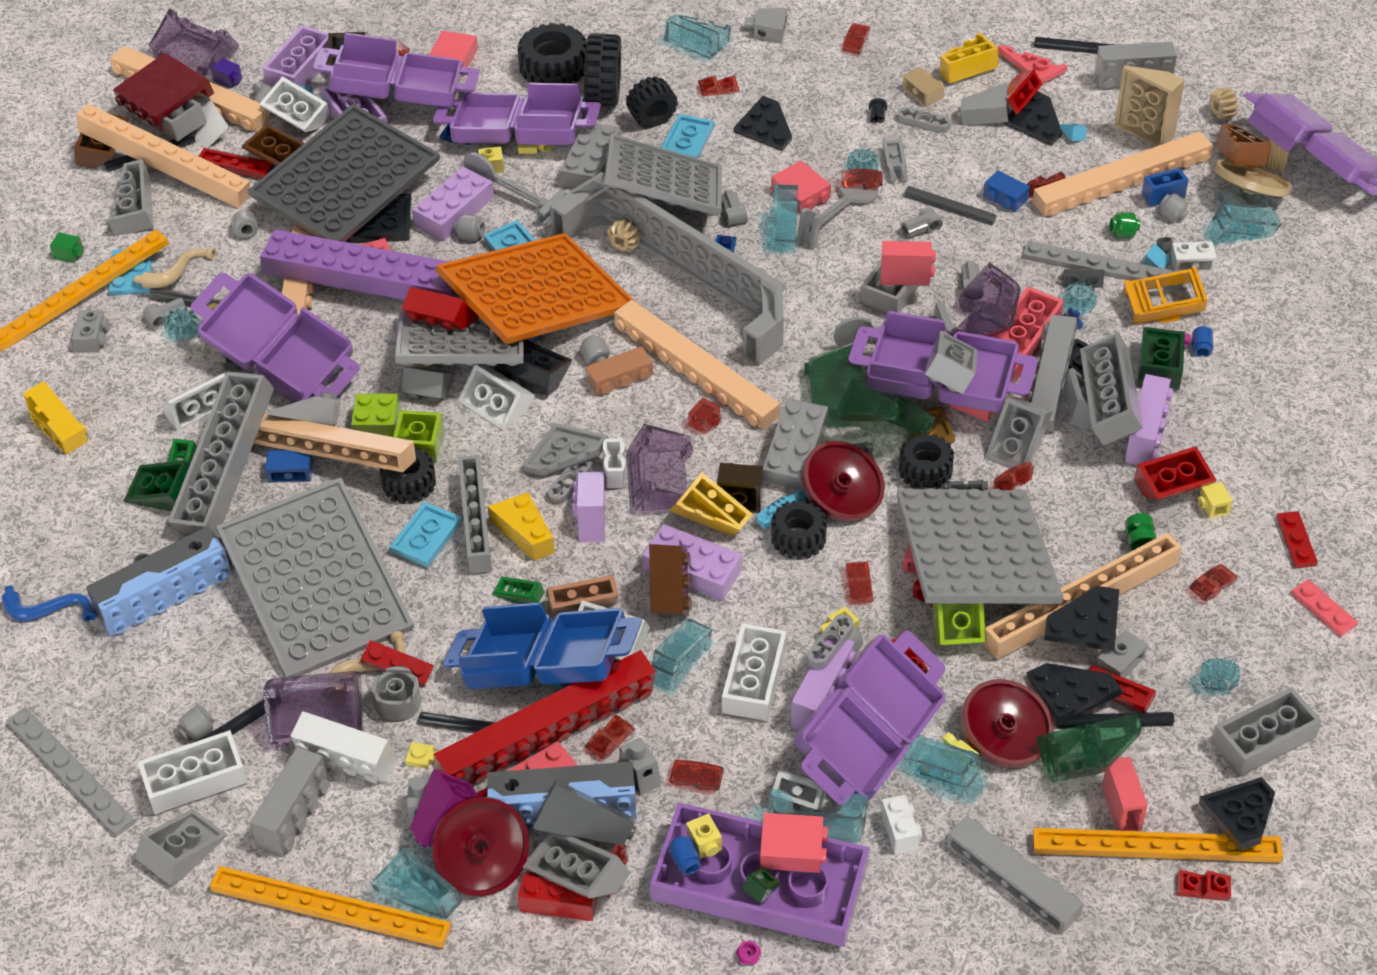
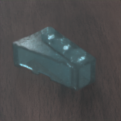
M688 618L654 650L652 667L656 673L653 688L670 696L674 695L703 653L710 649L713 642L711 639V628Z
M917 735L903 756L909 771L933 784L936 781L949 787L948 792L953 795L957 791L968 797L967 802L974 805L988 785L979 754L971 750L967 751L951 744L941 743L932 738Z

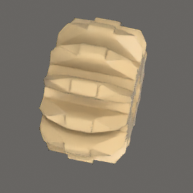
M1218 88L1210 94V109L1213 111L1212 114L1216 115L1217 120L1231 119L1238 113V98H1236V92H1233L1231 88Z
M626 219L622 221L617 220L609 227L607 240L611 241L610 246L616 247V251L620 249L622 253L626 251L630 253L639 245L641 233L637 231V226L632 225V221L628 223Z

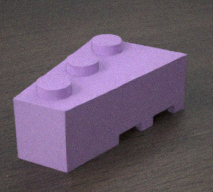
M578 472V481H574L573 517L578 519L579 542L605 541L604 472Z

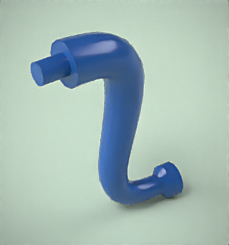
M11 585L4 588L5 593L1 596L6 613L18 621H32L72 604L82 605L84 609L82 618L84 621L94 620L97 617L90 600L85 595L79 593L65 594L30 606L22 605L20 594L14 592V587Z

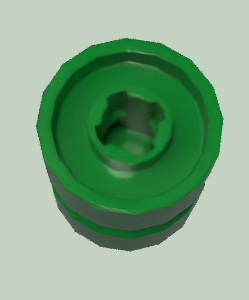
M1137 513L1125 520V530L1128 536L1127 541L1130 552L1157 538L1154 521L1149 514Z

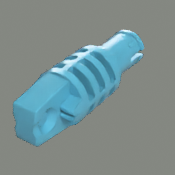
M799 488L789 496H782L771 503V505H768L756 516V523L763 529L770 527L773 513H776L778 507L783 508V504H791V501H807L808 498L805 492H802L804 491L803 488Z

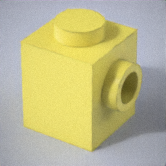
M501 147L478 149V153L492 164L496 173L504 172Z
M1222 482L1201 487L1198 505L1201 509L1205 510L1209 519L1230 514L1233 500Z
M709 814L686 823L687 837L692 839L700 858L713 856L722 850V836Z

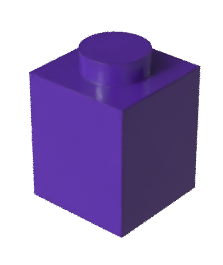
M222 58L211 67L213 81L230 89L235 84H239L242 79L240 65Z

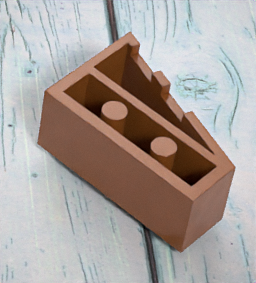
M1221 124L1216 147L1234 166L1257 168V166H1266L1271 143L1237 124Z

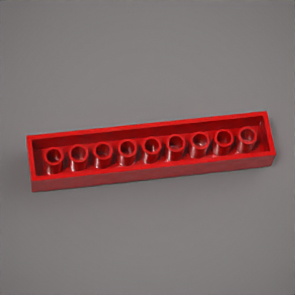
M639 650L613 663L605 680L573 683L434 753V769L471 784L474 782L479 784L487 779V773L505 771L509 764L515 761L522 762L526 760L534 751L540 752L556 740H566L572 732L578 729L579 731L587 729L591 722L597 719L600 721L607 719L611 712L617 709L624 710L637 699L644 700L648 698L653 691L656 671L643 651Z

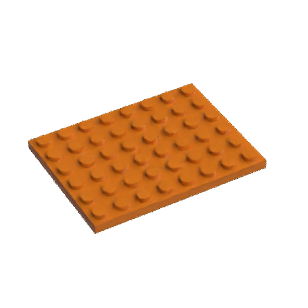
M566 233L437 264L435 270L505 344L611 316L630 300L635 301Z

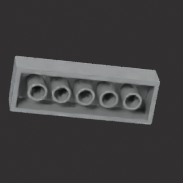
M1119 332L1081 348L1080 353L1091 426L1102 445L1114 442L1143 429L1130 352Z

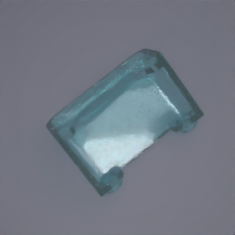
M769 789L767 813L823 817V827H828V838L857 843L864 835L869 795L853 794L848 796L843 806H840V813L793 811V798L787 791Z

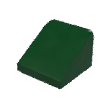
M764 868L748 874L742 889L758 903H761L780 886L781 882Z

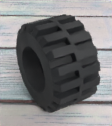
M646 77L645 80H640L638 84L633 85V89L629 90V95L626 97V106L635 121L644 128L648 126L652 128L666 123L677 110V97L668 83L661 77Z
M924 433V435L917 434L914 438L909 437L907 442L902 444L899 455V472L901 479L904 478V483H911L910 487L914 489L916 486L919 489H929L935 486L937 489L942 488V484L948 483V479L952 477L954 451L951 448V444L949 442L945 443L946 439L938 438V435L935 434L931 436L929 433ZM921 460H928V461H932V462H931V463H925V462H921Z
M415 448L416 461L404 472L379 468L383 491L388 498L391 496L392 501L396 502L398 499L400 504H404L405 501H408V504H413V500L420 502L423 496L427 498L429 497V492L432 493L434 491V486H436L434 463L432 457L428 456L425 450L421 452V448ZM407 473H414V474L409 475V476H402V475L407 474Z
M791 501V504L785 503L783 508L778 507L776 509V513H773L771 520V541L776 551L780 549V554L782 556L788 554L789 559L797 556V560H802V556H806V559H809L812 553L816 556L819 554V549L823 550L824 544H826L827 519L825 513L821 512V508L814 507V504L811 502L807 504L806 501ZM793 528H804V529H807V530H805V531H794V530H791V529H793Z

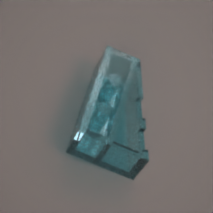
M675 14L665 21L664 41L701 55L703 58L710 59L730 43L731 25L725 24V27L714 25L713 21H709L706 24L698 22V18Z
M774 184L773 207H770L769 219L772 220H769L768 232H772V234H768L767 246H771V253L795 254L798 185Z
M1222 202L1208 225L1206 232L1213 245L1219 246L1220 242L1230 241L1232 244L1237 243L1239 239L1248 238L1251 241L1274 237L1282 223L1272 207Z
M406 847L370 882L376 894L445 920L463 902L456 888Z

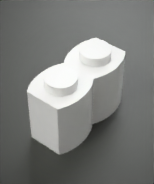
M621 438L605 439L603 442L604 480L607 488H623L625 484L624 443Z

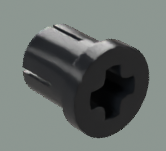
M875 98L869 102L871 122H878V118L879 123L884 122L885 111L888 106L884 99Z

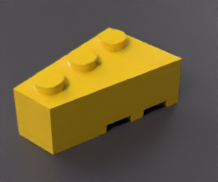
M980 32L976 34V38L973 40L967 39L964 41L963 46L959 48L954 47L940 56V75L949 84L998 68V48Z
M702 472L691 482L669 510L731 536L739 532L752 516L749 510Z

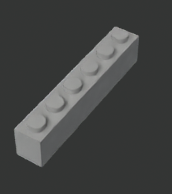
M1051 314L1050 323L1046 322L1045 335L1047 336L1041 342V352L1043 354L1038 356L1037 369L1039 371L1038 374L1035 373L1033 378L1035 389L1030 391L1029 402L1053 411L1046 432L1054 433L1063 387L1077 331L1076 317Z
M480 456L458 457L470 574L490 572L492 567Z
M967 815L948 833L947 846L1061 934L1081 916L1083 903L1075 894L1066 891L1058 881L1045 875L1037 865L1029 863L1017 850L1011 849L1004 844L1000 837L987 831L979 821L973 820Z

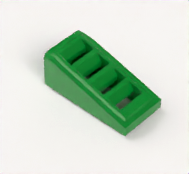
M173 439L168 462L183 461L177 459V457L185 458L184 460L191 464L197 448L194 440Z
M502 576L492 594L519 604L540 602L545 591L540 582ZM506 585H510L508 590L504 591Z

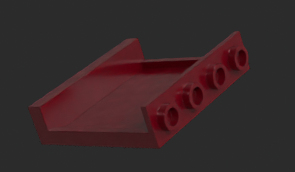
M163 53L113 89L116 96L114 99L120 107H125L131 114H136L139 119L147 121L151 127H156L160 131L164 130L160 121L195 95L202 93L209 98L214 94L209 79L167 53Z

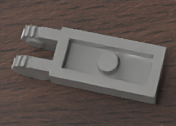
M902 140L883 141L882 147L890 183H895L896 176L894 172L900 171L902 182H907V164Z

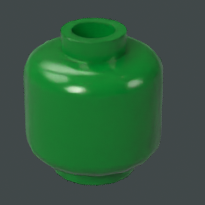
M1118 212L1110 219V232L1116 238H1132L1140 230V220L1132 212Z

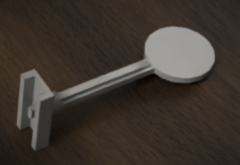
M474 152L464 157L463 165L465 168L493 181V183H498L502 187L538 205L540 208L538 211V224L543 227L551 221L550 206L567 194L566 191L560 189L550 200L544 197L541 198L506 178L497 175L492 164L481 154Z
M850 178L843 181L840 185V193L843 198L821 215L806 207L802 209L796 243L800 244L802 241L810 244L809 249L813 251L817 247L819 230L822 224L851 202L869 203L874 201L878 196L877 186L863 178Z
M944 302L936 303L933 318L944 320L947 334H955L954 326ZM864 317L848 318L837 325L833 332V339L839 347L844 349L851 348L860 327L866 326L881 329L882 326H873L870 320Z

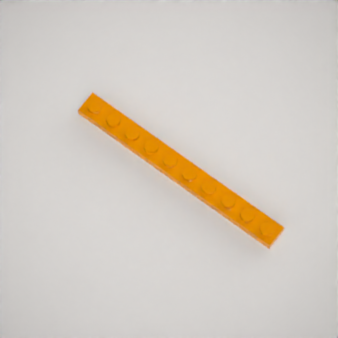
M157 229L150 232L131 246L0 329V350L3 351L161 250L169 244L168 239Z
M1033 828V854L1282 863L1283 860L1281 836H1263L1261 844L1239 851L1225 834Z
M223 866L218 867L209 886L212 892L439 948H444L452 928L449 921Z

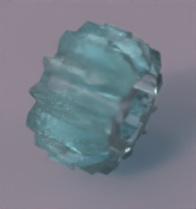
M870 148L854 149L853 152L849 153L847 160V169L850 171V175L855 174L856 178L862 175L864 179L866 175L872 177L873 173H877L880 161L879 156L876 155V151H871Z
M1075 282L1074 285H1068L1067 289L1063 292L1064 307H1067V310L1069 308L1078 310L1083 316L1086 312L1091 313L1097 304V294L1092 289V285L1085 286V283L1081 285Z
M177 307L176 311L170 310L169 315L165 316L164 329L170 338L175 337L177 342L180 338L186 341L187 336L194 338V333H198L199 319L195 316L194 311H188L186 307L180 310Z
M1216 657V659L1209 658L1207 662L1202 663L1200 680L1205 689H1213L1214 692L1217 690L1224 692V690L1231 691L1233 688L1238 687L1240 670L1239 665L1235 664L1234 660H1227L1226 657L1223 659Z

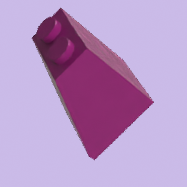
M437 769L432 771L410 826L417 844L424 848L427 846L431 847L434 829L442 815L456 803L466 798L479 796L471 783Z

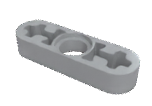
M902 107L898 110L897 119L902 124L939 133H945L950 130L951 120L946 116L910 107ZM926 119L928 122H921L920 120Z
M590 459L568 466L548 489V498L551 503L562 504L567 501L574 492V483L569 484L565 480L574 478L578 481V470L579 472H591L592 462Z
M844 614L836 616L808 652V665L812 669L822 670L826 668L852 635L854 622L850 616ZM826 639H834L837 643L830 646L825 644L824 641Z

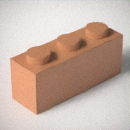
M642 346L586 366V380L597 396L608 394L619 387H627L638 380H646L653 375V362Z
M614 575L548 587L545 597L550 617H554L562 612L578 611L582 600L599 606L616 604L618 592Z

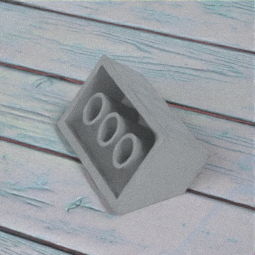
M550 832L523 866L525 870L587 898L617 893L631 874L617 855L572 836Z

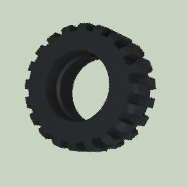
M562 23L541 24L537 28H531L530 32L527 31L519 40L517 46L519 70L523 78L527 79L529 83L572 84L573 81L578 82L584 76L586 38L579 30H575L574 27L570 25L565 26Z
M591 33L587 37L585 53V102H598L601 106L614 107L619 102L621 37L617 34Z

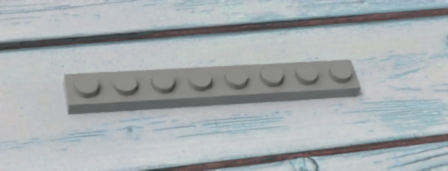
M1027 241L1023 253V259L1071 269H1104L1105 276L1129 281L1177 272ZM1183 284L1170 285L1163 288L1181 291Z
M26 707L6 720L11 729L115 837L135 824L134 818Z

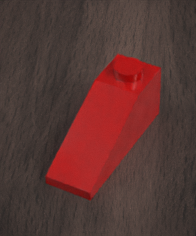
M1034 69L1016 75L1008 85L1006 99L1015 114H1018L1043 85Z

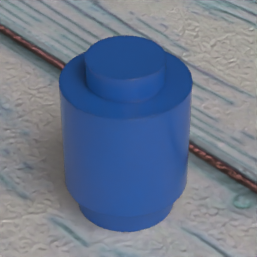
M1199 326L1192 331V350L1196 356L1211 355L1214 348L1213 331L1209 327Z
M685 836L675 838L669 847V851L678 870L682 871L684 875H691L701 868V858L692 839Z

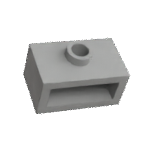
M1125 630L1120 636L1116 635L1114 651L1101 650L1097 654L1095 659L1097 661L1096 667L1125 678L1146 657L1148 644Z

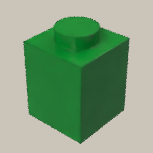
M58 232L50 244V249L55 259L75 263L78 257H81L84 253V246L80 236Z

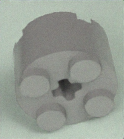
M399 666L385 669L383 674L380 676L378 674L374 678L372 692L376 710L381 717L392 721H401L415 716V713L421 706L422 699L418 678L412 674L411 670Z

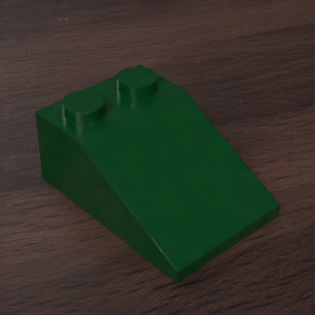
M1143 327L1137 385L1143 386L1145 374L1171 379L1169 388H1173V390L1180 389L1184 365L1185 332Z
M183 460L139 465L123 501L172 512L190 464Z

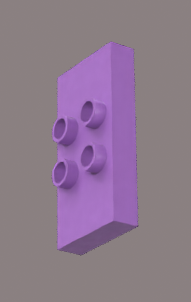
M678 802L650 882L651 900L845 947L868 866L869 847L827 837V842H822V848H827L826 863H821L820 873L765 869L778 879L781 884L763 902L758 903L743 891L742 887L748 874L760 869L763 822ZM709 814L722 836V850L713 856L701 858V868L691 875H684L682 871L678 870L669 847L675 838L679 836L687 837V822Z

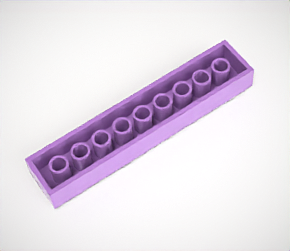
M274 229L260 255L263 274L405 300L410 287L456 298L460 297L435 271L437 264L450 261Z

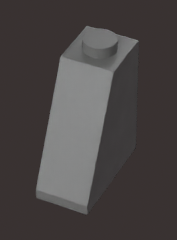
M1007 83L961 99V107H958V118H962V124L978 125L1008 122L1009 102L1006 99Z

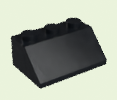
M524 339L523 364L516 366L497 364L495 365V370L510 380L519 383L522 387H528L541 395L547 396L559 387L571 365L572 359Z

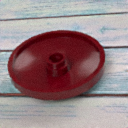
M843 441L824 442L816 446L809 453L801 468V483L807 498L814 504V507L821 508V512H824L831 519L841 522L861 521L874 513L883 500L885 484L879 466L867 452L851 443Z
M993 679L983 682L969 693L961 708L960 723L965 739L971 748L979 753L980 757L994 765L1014 769L1027 767L1037 762L1050 747L1054 732L1051 714L1043 700L1023 684L1006 679Z
M488 796L466 798L450 807L436 824L431 840L432 861L440 877L453 889L471 896L491 895L508 887L522 872L529 854V834L522 817L507 803Z

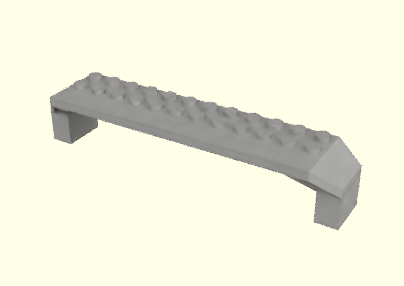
M600 172L572 189L550 206L552 234L566 233L571 239L585 228L610 227L615 221H622L623 219H626L628 223L632 221V225L637 226V231L641 233L639 244L756 316L757 318L743 328V356L758 366L783 346L782 282L639 194H630L621 188L613 189L608 187L607 184H604L605 173Z

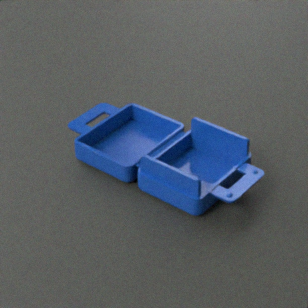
M539 602L486 606L482 610L485 621L481 628L458 632L443 664L447 668L461 667L460 673L468 689L527 686L532 683L536 674L539 682L544 685L603 681L608 677L615 657L626 656L631 652L642 619L639 617L625 618L624 612L620 608L562 612L555 617V620H551L549 615L545 614L544 608ZM467 640H475L468 655L460 656Z

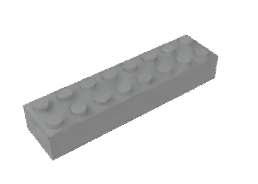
M226 372L168 520V523L179 534L190 535L209 526L215 536L218 537L219 534L216 526L222 524L225 520L274 390L264 375Z

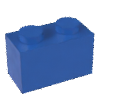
M1180 168L1145 176L1141 194L1150 207L1159 205L1167 194L1175 193L1185 198L1189 180Z
M997 170L984 182L983 196L989 201L1002 205L1005 209L1016 212L1029 200L1030 186Z
M269 450L267 452L265 472L268 483L311 482L312 455L289 450Z

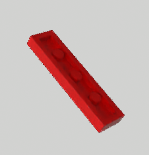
M203 148L199 154V157L234 174L262 179L275 168L273 164L265 160Z

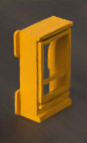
M1196 266L1192 269L1133 281L1125 280L1122 293L1123 295H1128L1134 313L1133 324L1157 320L1160 323L1178 321L1182 315L1202 312L1206 309L1207 297ZM1191 282L1196 298L1166 303L1167 299L1164 298L1161 287ZM1158 288L1162 305L1152 306L1147 290Z

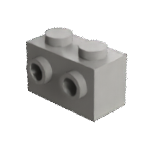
M103 310L78 311L72 335L75 353L100 352L101 345H105L106 338L104 332L109 329V321L105 318Z

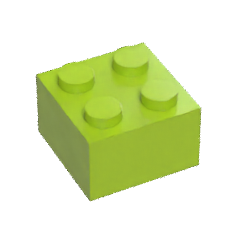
M356 394L351 423L352 430L393 437L400 411L398 394Z
M400 410L393 437L414 441L415 448H421V452L425 450L428 456L432 457V461L437 462L444 433L442 413Z
M932 603L935 644L950 645L986 642L983 603Z

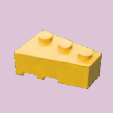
M45 381L23 393L31 420L66 455L88 442L86 437L88 432L85 426L76 420Z
M529 492L488 506L489 522L497 526L505 536L512 539L534 561L555 553L553 536Z

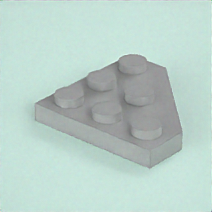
M554 423L522 464L523 471L543 476L597 457L603 451V442L605 439H609L608 435Z

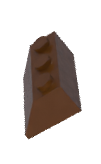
M111 114L127 122V117ZM80 132L74 147L75 165L96 168L111 159L116 149Z
M266 124L241 146L246 151L277 166L301 147L304 142Z
M649 544L650 613L660 617L689 616V610L692 609L691 597H688V588L691 587L688 565L691 564L690 552H687V549L683 546Z

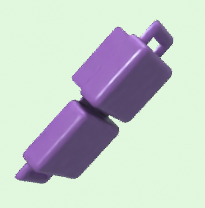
M351 33L345 34L344 44L341 45L340 50L330 48L319 49L313 64L315 71L330 73V89L336 93L385 99L390 94L392 84H395L394 97L398 101L446 108L453 106L457 91L469 93L475 91L480 70L476 68L462 67V61L459 59L416 53H406L402 57L396 51L397 41L395 39ZM329 56L337 57L334 66L326 65ZM461 75H467L465 84L459 83Z
M529 83L527 86L528 95L525 96V99H520V95L514 93H464L461 99H455L453 106H451L457 107L454 116H446L449 108L438 107L433 121L436 124H449L451 140L455 143L506 144L510 141L515 128V139L518 144L572 145L575 142L579 127L591 128L595 126L601 104L598 102H584V98L580 94L579 84ZM584 110H588L586 119H582Z
M1245 93L1243 95L1254 104L1253 108L1255 109L1248 118V122L1283 150L1290 152L1297 142L1301 143L1307 151L1346 181L1358 184L1371 195H1377V159L1345 134L1331 133L1333 130L1332 125L1294 95Z
M219 273L191 304L192 311L205 319L198 327L202 341L245 370L251 369L254 366L256 375H264L274 390L292 403L319 396L321 392L335 393L337 397L360 370L359 364L350 358L353 354V346L348 337L304 307L300 309L298 314L296 304L254 274L247 273L239 281H236L226 273ZM223 286L230 290L214 310L206 306ZM341 367L344 368L342 373L327 389L325 386L328 384V382L334 377V375L340 370Z
M894 311L887 312L886 320L883 322L881 329L866 326L860 327L849 355V362L851 364L868 367L866 385L871 390L928 399L932 396L934 386L939 385L938 400L940 402L995 413L1002 411L1008 393L1023 396L1029 394L1038 359L1034 356L1018 354L1019 345L1015 341L957 332L953 337L978 350L976 374L963 394L952 392L946 385L941 382H933L925 375L926 365L939 331L942 330L947 333L945 321ZM868 338L878 339L872 357L863 356ZM1016 364L1023 365L1019 384L1011 382Z
M908 630L904 631L895 643L885 635H879L872 639L840 678L838 689L826 696L796 734L794 743L806 755L801 763L802 771L838 805H845L849 799L856 804H862L872 799L910 748L909 744L917 739L945 701V693L936 685L945 672V665ZM908 648L930 668L926 674L904 654Z

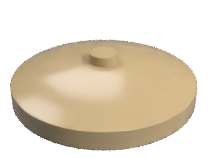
M1227 159L1218 160L1214 167V171L1219 176L1241 188L1247 194L1253 195V193L1266 196L1284 197L1288 196L1292 189L1291 183L1260 167L1234 166Z

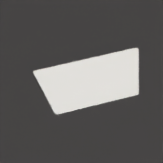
M203 96L195 101L201 104L207 122L193 132L204 147L209 148L229 126L211 99Z

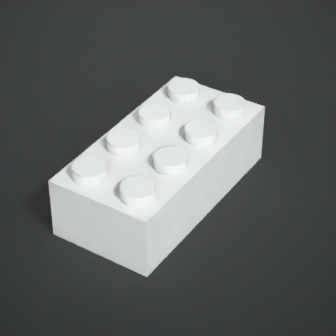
M741 624L722 694L723 714L768 721L786 652L787 631Z
M303 711L290 735L296 748L299 747L322 755L326 767L335 769L336 766L343 768L345 773L351 776H356V774L363 775L367 781L377 783L378 781L386 783L397 761V757L387 739Z
M230 730L138 761L154 814L248 783Z

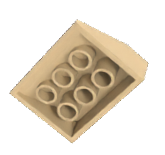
M1125 65L1122 70L1114 125L1154 146L1172 141L1175 138L1185 80L1167 71Z

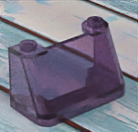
M172 9L167 11L148 45L154 51L153 54L156 57L167 53L186 66L196 69V72L203 76L211 75V67L222 58L228 60L239 47V44L227 31L219 29L214 32L191 23L188 18L180 19L177 15L178 13Z
M989 262L960 293L958 299L959 306L963 311L970 314L958 327L953 328L949 335L954 336L957 332H965L991 337L1007 331L1014 324L1021 291L1019 284Z
M643 424L627 452L631 511L637 513L668 512L687 489L685 462L693 454L691 436Z
M358 671L273 678L268 680L263 688L269 745L275 744V747H285L289 745V742L293 741L290 735L302 711L364 732L361 673Z

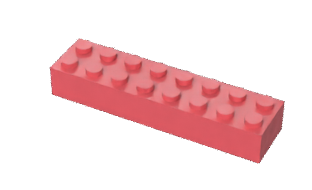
M1027 286L990 337L1015 341L1019 345L1018 354L1035 357L1041 349L1042 339H1046L1047 336L1045 335L1046 322L1050 323L1051 314L1063 315L1064 300ZM1016 364L1012 383H1016L1021 377L1023 365ZM950 404V407L987 423L995 413Z

